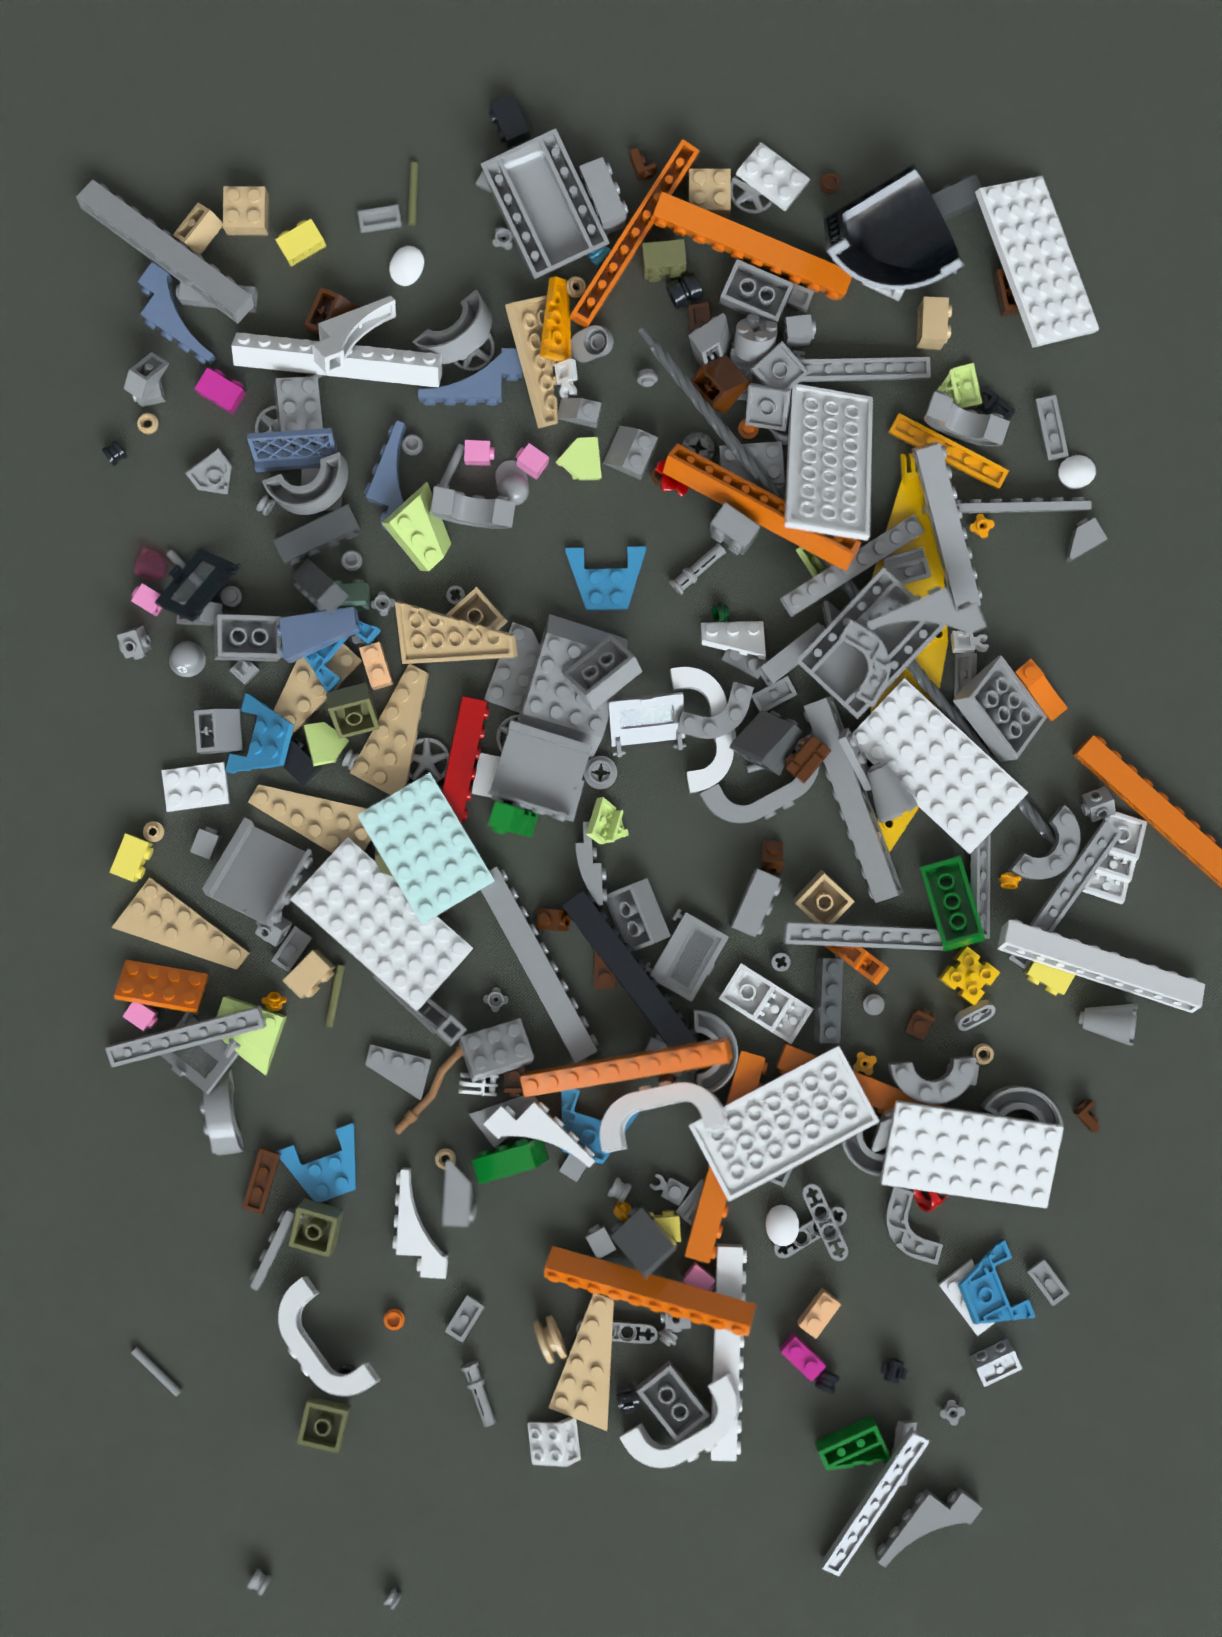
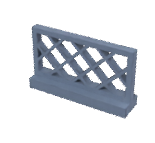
M332 428L247 434V440L255 461L256 472L320 468V459L338 453V445L335 444ZM319 436H328V437H326L325 439H322V438H320ZM313 441V442H315V443H317V444L314 446V445H312V444H310V443ZM290 443H293V444H296V446L293 447V446H290L289 444H290ZM271 444V445H274V446H276V447H275V448H271V447H268V445Z

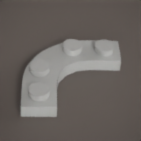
M850 620L840 639L860 650L868 662L867 675L855 697L874 707L889 679V656L884 644L874 633Z
M733 682L728 703L719 715L702 717L682 711L677 732L701 739L719 738L730 733L744 719L754 687Z
M892 1186L886 1208V1226L891 1239L905 1254L915 1259L938 1265L943 1244L914 1234L908 1223V1212L914 1192Z

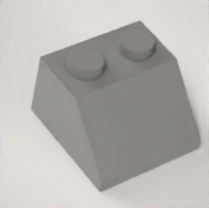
M620 425L603 464L641 480L658 443V437L640 429Z

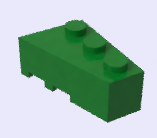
M495 801L488 826L492 827L491 831L503 835L508 831L532 838L539 814Z
M524 1138L510 1146L508 1144L498 1146L492 1152L489 1149L478 1152V1157L471 1161L478 1182L482 1184L537 1168L549 1160L544 1141L534 1138L527 1140V1138Z
M868 1416L814 1442L826 1471L850 1468L853 1465L859 1464L873 1465L874 1462L886 1461L887 1463L891 1458L872 1416Z

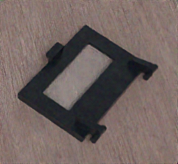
M200 548L183 569L176 564L169 572V575L174 580L158 597L155 604L193 622L199 618L204 612V608L242 565L230 562Z

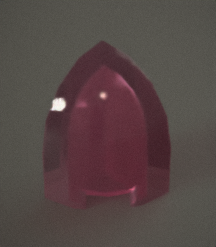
M143 547L136 559L133 574L152 581L164 579L168 572L167 561L156 551Z

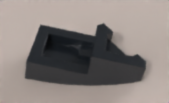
M984 386L982 392L985 414L997 413L1009 421L1015 414V409L998 399L997 394Z

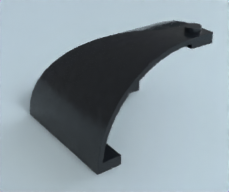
M912 164L823 219L827 252L840 268L855 279L868 285L890 290L913 289L931 284L947 275H954L963 266L954 239L915 164Z

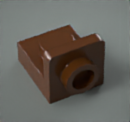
M638 148L629 150V159L637 180H648L654 177V174L657 173L656 163L646 166L643 153H639Z
M922 1007L920 1011L914 1009L904 1032L924 1041L932 1022L936 1020V1018L931 1016L933 1012Z
M526 1066L504 1072V1093H509V1096H521L523 1089L520 1076L526 1072Z
M1084 1099L1077 1104V1110L1074 1112V1115L1090 1132L1096 1133L1101 1129L1097 1124L1099 1119L1092 1112L1087 1113L1096 1103L1093 1100L1088 1099L1086 1101Z

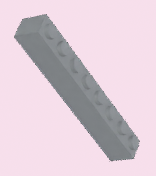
M939 442L913 448L912 452L950 598L956 611L959 610L958 605L970 601L971 604L977 603L980 606L982 592L980 587L976 586L977 572L975 567L971 566V549L966 547L965 539H967V532L964 526L961 527L960 519H962L960 507H956L955 499L957 498L955 487H951L950 478H952L950 467L946 466L944 459L947 458L946 449Z

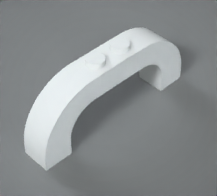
M693 667L670 669L673 691L693 689L703 694L708 701L711 717L719 715L725 709L727 701L724 691L710 674ZM735 729L722 737L714 738L716 755L708 767L686 772L689 793L707 790L716 785L726 775L733 760L734 751L729 746L736 739Z
M671 1081L659 1083L660 1087L656 1088L643 1086L639 1088L638 1092H633L619 1098L609 1107L600 1127L601 1149L605 1153L627 1149L625 1139L626 1124L632 1115L640 1111L680 1102H691L699 1109L704 1130L707 1131L729 1127L727 1115L718 1098L710 1091L691 1083L672 1084Z
M308 1276L301 1277L285 1293L278 1314L280 1332L289 1347L290 1355L294 1359H298L302 1372L306 1376H310L318 1387L328 1393L349 1396L372 1387L381 1379L369 1362L361 1365L351 1374H340L330 1367L304 1330L301 1320L303 1309L319 1292Z
M731 1372L712 1381L708 1386L718 1406L717 1417L713 1422L672 1445H662L655 1442L649 1436L643 1424L640 1423L620 1437L627 1451L645 1465L655 1468H667L678 1465L685 1460H688V1462L695 1460L700 1456L698 1453L704 1449L706 1452L714 1449L717 1446L716 1442L721 1440L733 1427L740 1411V1393Z

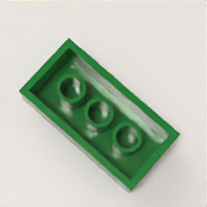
M961 856L920 867L921 877L943 951L985 941L984 931Z

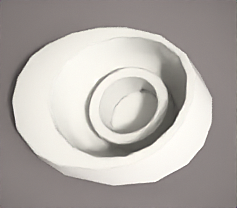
M404 246L394 254L390 262V275L395 283L408 286L420 277L424 266V258L420 250L416 247Z
M1074 455L1061 463L1058 477L1063 486L1075 490L1088 485L1094 479L1096 468L1088 457Z
M787 1205L775 1206L767 1214L766 1230L774 1244L779 1246L790 1245L798 1235V1217L796 1212Z

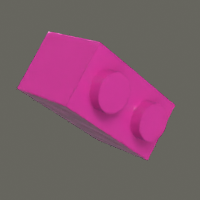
M207 368L194 389L201 396L229 413L234 414L246 395L242 389L243 385L234 379L232 381L224 378L226 375L216 368L214 371Z
M794 1332L779 1346L780 1352L811 1382L826 1367L824 1361Z

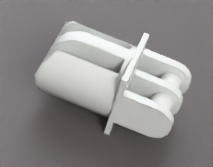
M460 1072V1077L470 1078L469 1073ZM499 1075L491 1076L490 1083H485L486 1078L473 1083L470 1080H460L459 1085L478 1087V1090L459 1089L458 1093L497 1096L495 1088L498 1087L496 1078H499ZM485 1086L489 1087V1092H484Z

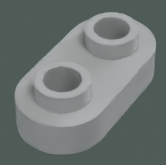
M980 1000L975 1006L972 1005L959 1011L954 1018V1022L960 1030H969L990 1019L995 1014V1007L990 1000Z

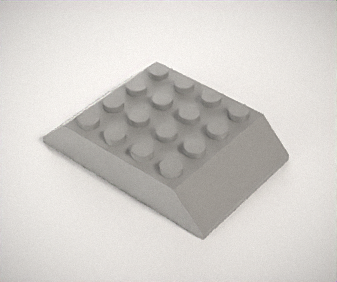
M556 128L480 164L497 206L511 232L525 265L534 279L610 244Z
M884 567L862 588L796 660L805 671L857 719L870 706L855 697L867 675L868 662L860 650L841 640L840 636L850 620L868 629L865 623L870 621L869 616L878 612L884 615L889 612V607L899 603L902 607L909 604L908 599L914 597ZM904 621L869 630L882 641L889 656L890 675L885 689L946 625L927 621Z
M549 614L517 722L592 745L589 758H593L603 738L608 721V700H614L615 694L593 711L579 697L562 673L608 636L612 635L626 649L628 639Z

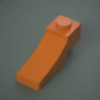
M1029 659L1014 671L1050 722L1068 709L1044 676L1045 674L1032 659Z
M823 945L875 985H878L889 970L885 964L862 947Z

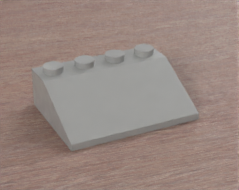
M1002 655L995 658L964 685L953 700L999 762L1018 759L1047 718L1046 714Z

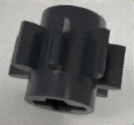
M889 1358L888 1363L883 1361L880 1369L881 1373L884 1374L883 1379L895 1384H899L900 1379L905 1380L908 1370L903 1367L904 1362L895 1358Z
M630 1385L620 1387L621 1393L616 1394L619 1410L625 1409L626 1414L636 1412L635 1406L640 1405L637 1389L631 1390Z

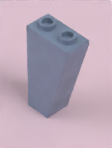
M354 607L336 609L332 614L328 611L283 617L279 618L280 625H277L278 635L282 637L280 654L288 663H293L360 632L358 611Z

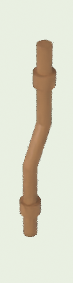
M460 1045L455 1048L456 1051L438 1068L428 1094L412 1110L409 1109L404 1115L405 1118L394 1128L396 1133L400 1135L410 1123L413 1124L418 1119V1115L435 1099L445 1073L463 1056Z

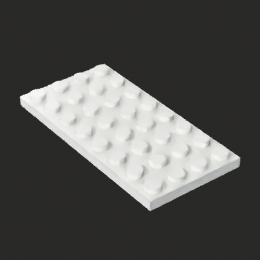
M1043 176L983 187L975 191L1032 347L1098 331L1099 326Z
M797 384L791 389L784 527L868 540L870 536L873 397Z
M905 678L852 733L855 734L858 740L860 752L863 751L866 758L873 765L882 762V765L887 764L916 800L918 807L969 854L1028 794L1021 785Z
M348 837L290 899L416 1012L473 950L465 940L439 917L435 916L421 924L396 880L382 872L376 862Z
M837 1046L724 1106L729 1127L707 1131L704 1130L702 1118L690 1124L689 1127L728 1201H731L878 1123L879 1120L840 1047Z
M896 1100L880 1182L882 1185L1047 1208L1063 1126Z

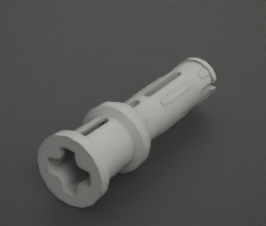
M716 543L713 548L690 568L682 569V573L674 580L671 579L669 581L670 585L679 595H682L683 591L692 583L695 584L698 580L697 577L725 554L726 551L719 543Z
M471 1361L460 1368L465 1373L468 1382L466 1386L472 1391L483 1427H488L495 1424L496 1420L483 1386L485 1384L484 1377H481L478 1369L479 1362Z

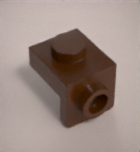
M710 302L688 305L691 326H688L689 330L694 331L696 328H701L712 319Z
M762 840L761 870L769 874L781 873L784 862L783 841Z
M538 908L536 929L569 930L571 918L565 910Z

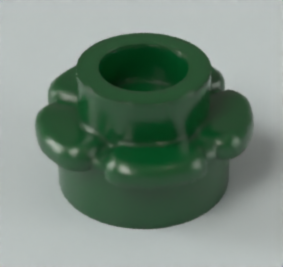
M719 602L716 606L712 607L714 620L716 622H726L727 617L730 616L728 606Z

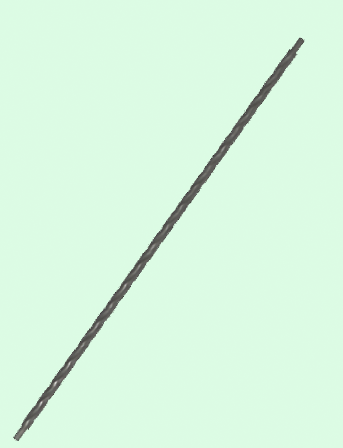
M644 326L641 327L637 332L649 345L651 353L664 366L676 384L685 392L697 410L706 418L709 425L726 443L738 461L747 469L759 487L785 500L780 491L763 473L760 466L743 448L731 430L722 422L710 404L702 398L698 389L681 371L669 353L661 347L659 341L656 342ZM816 556L826 569L833 566L828 561ZM851 580L840 586L849 595L851 600L860 592ZM914 659L906 669L910 671L921 688L953 724L1000 766ZM1024 797L1016 806L1032 822L1041 837L1046 838L1053 847L1056 838L1052 834V830L1037 810L1029 803L1027 798Z

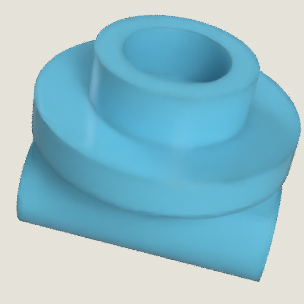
M604 246L587 254V256L598 267L611 250Z

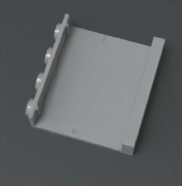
M511 721L488 794L492 795V799L502 803H504L505 799L512 801V806L524 809V806L532 807V812L544 815L545 812L553 814L552 818L564 821L565 818L570 819L592 745Z
M244 817L202 890L205 895L272 928L274 923L279 922L284 905L290 903V899L293 896L291 893L294 888L299 887L305 869L308 870L311 867L313 855L310 849H307L305 852L254 827L253 822Z

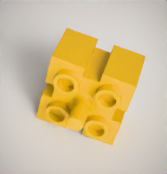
M963 946L953 958L957 962L954 967L948 965L938 979L950 989L955 990L956 987L959 988L958 995L969 1004L975 1006L985 993L981 990L984 984L990 986L1001 972L988 962H978L980 956L968 946Z

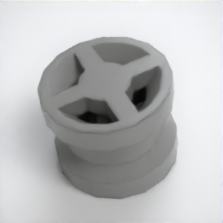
M616 1177L607 1196L615 1197L618 1199V1202L623 1203L632 1185L629 1183L625 1184L621 1182L620 1178Z
M258 1568L247 1588L257 1590V1593L262 1596L273 1576L263 1574L262 1570Z

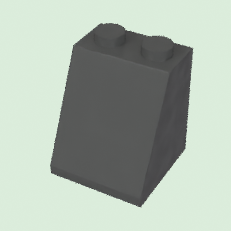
M762 710L730 744L729 748L745 760L780 776L786 765L784 761L793 752L803 731L797 727L798 723L794 720L787 718L785 721L781 719V715L774 711L767 713Z
M640 1205L638 1208L634 1206L626 1214L628 1218L625 1221L621 1222L619 1220L611 1228L613 1232L610 1237L646 1278L677 1249V1244L654 1217Z

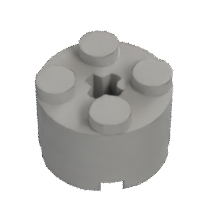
M749 314L747 318L739 321L736 325L733 347L736 350V355L748 362H756V359L765 357L776 346L777 323L759 318L757 314Z

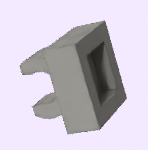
M238 661L229 671L244 685H247L260 670L251 661Z

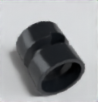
M693 272L683 276L681 281L674 280L666 284L668 295L676 309L686 306L689 300L694 302L703 298L701 286Z

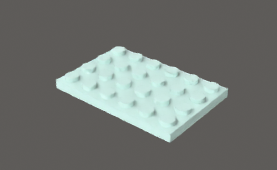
M431 773L426 774L357 815L421 924L494 882L492 875Z

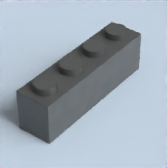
M976 174L971 177L966 175L960 178L958 183L952 186L951 184H946L939 189V192L930 193L944 221L978 206L979 202L975 191L983 187Z
M345 505L273 540L284 564L293 567L300 564L302 559L307 556L310 558L317 556L321 553L320 550L326 547L330 549L339 545V541L344 538L352 539L356 537L361 528L350 506Z
M308 558L291 575L296 581L293 585L321 612L327 610L332 614L348 597L333 580Z
M816 957L814 1042L840 1044L843 959Z

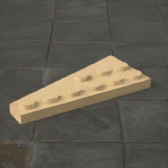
M547 295L505 305L538 429L558 423L557 398L554 396L556 377L553 376V366H555L556 361L539 357Z
M401 601L395 602L402 664L511 658L517 656L516 639L513 634Z
M344 643L326 664L330 671L342 679L334 690H337L363 662ZM305 657L296 661L273 710L294 724L292 736L327 700V692Z
M411 664L407 666L378 720L380 729L372 731L350 771V774L389 795L403 789L409 782V771L413 761L418 734L417 728L421 718V707L429 676L427 672Z
M259 784L248 801L251 805L331 853L347 837L364 852L372 841L357 817L358 814L367 810L366 808Z
M153 878L147 880L112 926L114 929L236 970L239 969L250 954L248 950Z
M593 1294L548 1408L607 1431L614 1300L607 1295Z

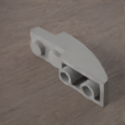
M583 822L584 843H575L578 865L589 893L598 906H603V901H607V889H602V880H606V868H602L601 863H593V860H597V847H592V838L586 835L589 822Z

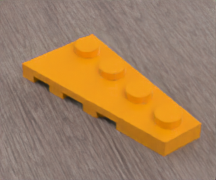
M555 276L549 278L539 357L561 362L572 359L569 294L566 291L568 280Z

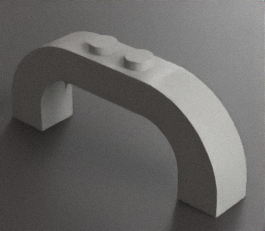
M800 739V740L797 742V744H796V746H795V748H794V750H793V751L795 752V754H796V753L799 751V749H800V747L798 746V744L802 741V739ZM819 767L805 784L795 777L791 783L745 806L730 802L719 784L699 795L709 811L724 821L737 824L749 823L763 816L767 820L777 814L775 812L776 809L783 807L785 810L795 804L793 800L807 792L817 777Z

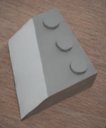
M446 1161L443 1226L469 1227L470 1222L474 1221L477 1214V1202H473L474 1196L471 1183L451 1161Z

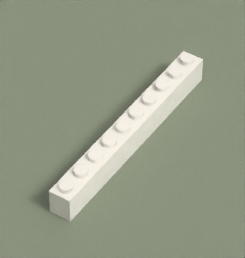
M236 332L231 345L234 366L326 375L314 362L312 344L319 341ZM354 345L344 361L345 368L327 375L439 387L442 377V354Z
M1008 920L1001 927L998 950L1190 1013L1202 1007L1205 984L1198 982L1195 978H1186L1173 971H1164L1159 969L1158 966L1140 963L1137 959H1128L1116 952L1101 950L1098 946H1088L1082 944L1079 940L1067 939L1058 933H1049L1043 931L1040 927L1022 924L1019 920Z
M717 1243L715 1293L745 1301V1293H742V1284H746V1271H742V1266L747 1261V1250H743L742 1244ZM714 1329L712 1381L731 1372L739 1391L743 1389V1378L739 1377V1369H743V1356H740V1348H744V1335L738 1336L728 1330ZM713 1394L711 1422L716 1419L718 1412L717 1402ZM740 1399L739 1412H742V1399ZM737 1418L730 1431L721 1440L716 1442L717 1446L710 1450L711 1460L736 1461L737 1454L740 1455L741 1442L737 1441V1433H741V1420Z

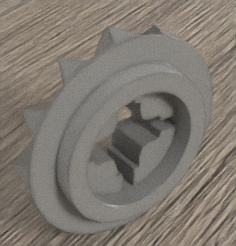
M699 432L691 433L685 437L682 446L695 452L692 446H696L698 441H700L701 447L706 450H701L699 455L711 460L714 454V442L709 435Z
M596 756L587 762L584 777L591 787L605 789L615 782L617 768L608 757ZM600 764H602L603 771L610 773L603 775L601 782H599L598 775L591 773V771H597Z

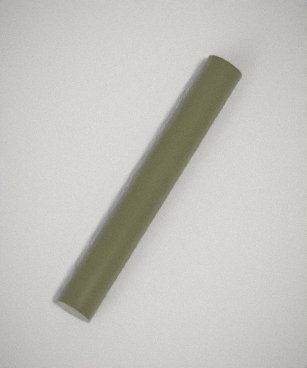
M410 162L408 225H416L417 162Z
M337 964L325 1023L326 1027L333 1028L345 970L344 965Z

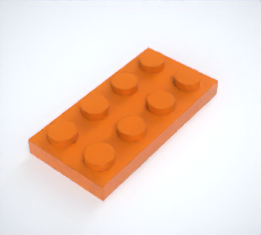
M125 960L114 998L198 1014L208 981V974Z

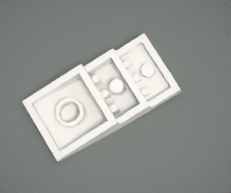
M1116 812V814L1103 820L1108 821L1123 833L1082 892L1123 904L1128 884L1132 880L1135 863L1139 859L1147 821Z
M740 964L719 998L791 1045L814 1010L743 964Z

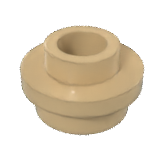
M577 276L571 277L566 283L567 293L574 298L581 297L586 291L585 281ZM573 284L578 286V291L573 289Z
M145 413L138 418L137 425L141 432L152 434L157 430L159 422L153 414ZM147 421L152 422L150 427H145Z
M149 822L144 826L143 835L150 842H158L164 836V827L159 822ZM152 828L157 830L154 836L150 834Z
M981 1043L974 1047L972 1056L976 1057L977 1063L985 1065L992 1061L994 1052L989 1045ZM981 1050L986 1051V1056L984 1058H981L979 1056V1052Z
M444 1148L437 1152L435 1162L439 1168L446 1170V1162L442 1160L443 1155H448L449 1161L455 1165L456 1155L451 1149Z

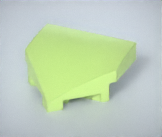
M974 363L951 369L938 390L947 393L948 397L953 398V402L962 409L983 405Z
M598 437L575 439L556 460V463L564 467L574 480L577 478L579 480L601 479Z
M325 722L304 725V732L313 766L335 763L344 747L349 743V740L346 738L339 739L336 730Z
M604 797L597 798L586 835L599 844L612 843L621 837L628 836V830L624 829L622 822L623 810H616V807Z

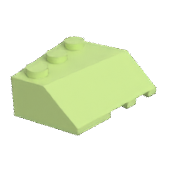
M428 482L422 485L382 522L383 526L420 571H430L444 558L451 545L442 519L430 514L432 492Z
M225 996L221 1002L217 1017L257 1006ZM261 1007L267 1024L265 1028L227 1037L222 1040L229 1044V1039H234L241 1045L240 1048L235 1047L234 1049L239 1053V1056L267 1076L287 1016Z

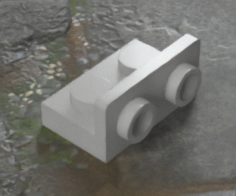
M1008 1339L997 1342L970 1356L984 1387L1022 1369L1015 1350Z

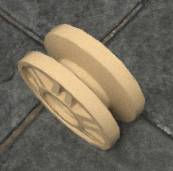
M548 1315L546 1316L547 1327L544 1328L539 1320L534 1321L533 1325L542 1352L547 1362L551 1364L555 1361L553 1352L557 1351L562 1359L567 1357V1352L553 1316Z

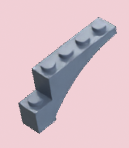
M151 262L138 281L142 287L141 292L151 298L140 314L145 320L143 323L153 330L156 327L162 331L161 335L171 342L173 339L178 342L177 346L184 352L188 353L191 351L194 353V358L205 365L207 362L213 366L217 360L216 357L191 335L179 315L171 289L172 277L165 270Z
M502 348L501 354L489 365L462 381L437 388L418 389L419 401L423 402L424 405H435L436 402H444V405L449 406L456 405V402H465V405L469 406L477 405V403L495 406L498 403H502V379L518 381L519 378H523V370L517 348Z
M397 420L395 425H391L388 431V437L390 438L387 445L384 444L380 452L382 458L379 464H375L372 472L374 478L372 483L368 482L364 493L369 502L388 509L383 511L380 519L381 523L404 503L399 483V454L406 426Z

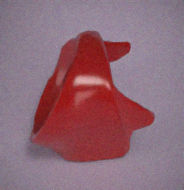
M913 1189L914 1199L919 1208L924 1212L933 1211L949 1195H938L937 1192L928 1191L931 1200H929L922 1194L921 1190Z

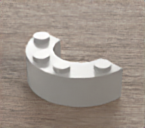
M477 290L460 302L463 307L462 314L454 325L442 331L427 329L412 341L419 352L442 354V364H448L466 359L469 354L484 344L492 326V314Z
M939 390L932 393L924 417L925 422L933 429L949 437L982 446H1001L1010 421L1004 419V416L997 413L984 415L978 414L971 409L964 410L954 403L953 398L948 397L947 393Z
M338 452L320 459L319 473L307 485H291L282 474L262 482L269 495L285 510L299 515L315 514L329 508L343 493L348 480V464L345 458Z
M437 484V487L434 486L430 514L439 519L462 525L505 529L512 527L516 502H511L510 498L498 496L497 499H485V497L479 495L468 497L463 492L449 489L448 485Z
M1066 805L1059 806L1047 821L1056 838L1055 845L1051 850L1040 858L1020 854L1008 868L1009 872L1025 879H1047L1062 873L1072 864L1080 846V829L1075 816Z
M693 1010L695 1032L703 1033L712 1040L729 1037L733 1058L729 1063L709 1066L704 1071L696 1072L697 1085L712 1093L724 1086L733 1075L738 1062V1045L732 1030L721 1018L707 1011Z
M951 1057L947 1072L934 1080L920 1078L914 1071L913 1064L909 1061L888 1063V1068L893 1081L902 1092L923 1103L939 1104L958 1097L969 1086L975 1073L976 1057Z
M227 1069L209 1094L203 1091V1101L200 1102L201 1113L205 1114L206 1122L203 1124L204 1133L209 1135L212 1153H216L218 1156L245 1152L242 1132L238 1128L234 1113L233 1094L235 1088L232 1069Z
M1010 1085L999 1088L988 1095L980 1105V1107L998 1116H1006L1007 1113L1015 1109H1025L1033 1114L1038 1122L1063 1126L1060 1113L1055 1104L1041 1092L1026 1086Z
M862 1131L840 1142L844 1153L855 1166L868 1174L881 1176L886 1151L873 1153L866 1146Z

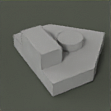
M219 448L185 473L198 490L228 495L232 465Z

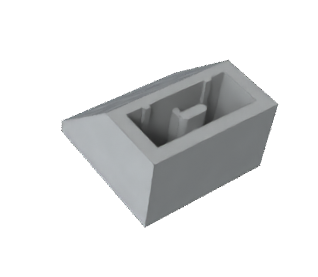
M724 313L713 317L707 324L701 328H696L688 335L693 355L701 366L727 355L731 336Z
M240 709L194 711L197 753L210 754L243 751Z

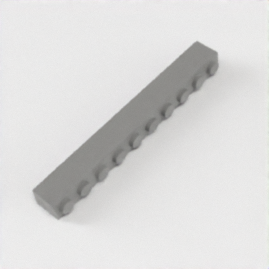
M92 180L76 196L81 209L236 323H239L254 307L252 294L245 287L240 288L230 276L225 277L215 265H209L200 254L191 252L185 243L173 239L167 230L158 228L152 219L143 217L137 208L128 206L122 197L113 195L104 184H98Z
M826 697L804 706L805 719L808 723L810 722L812 727L811 735L831 750L830 754L823 761L826 766V777L832 782L834 788L832 790L833 796L840 804V815L848 826L847 834L849 839L853 840L855 846L854 854L861 862L862 876L868 881L870 897L877 903L904 893L868 793L864 791L838 741L840 731L844 727L833 697Z
M498 867L489 870L494 882L482 888L481 891L573 1060L577 1063L597 1052L596 1046L599 1043L594 1034L590 1035L586 1028L589 1027V1024L584 1015L580 1017L576 1009L579 1006L574 997L569 998L566 992L569 988L565 980H559L556 974L559 970L553 960L549 961L546 954L549 953L544 942L539 943L536 938L539 933L534 924L529 925L526 919L529 915L525 907L518 905L516 899L519 896L514 887L509 888L506 883L509 880L504 869L499 870Z

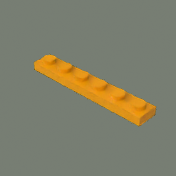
M898 413L888 432L914 447H920L933 442L941 443V446L944 445L947 453V458H944L945 463L997 490L1000 489L1009 472L1004 467Z

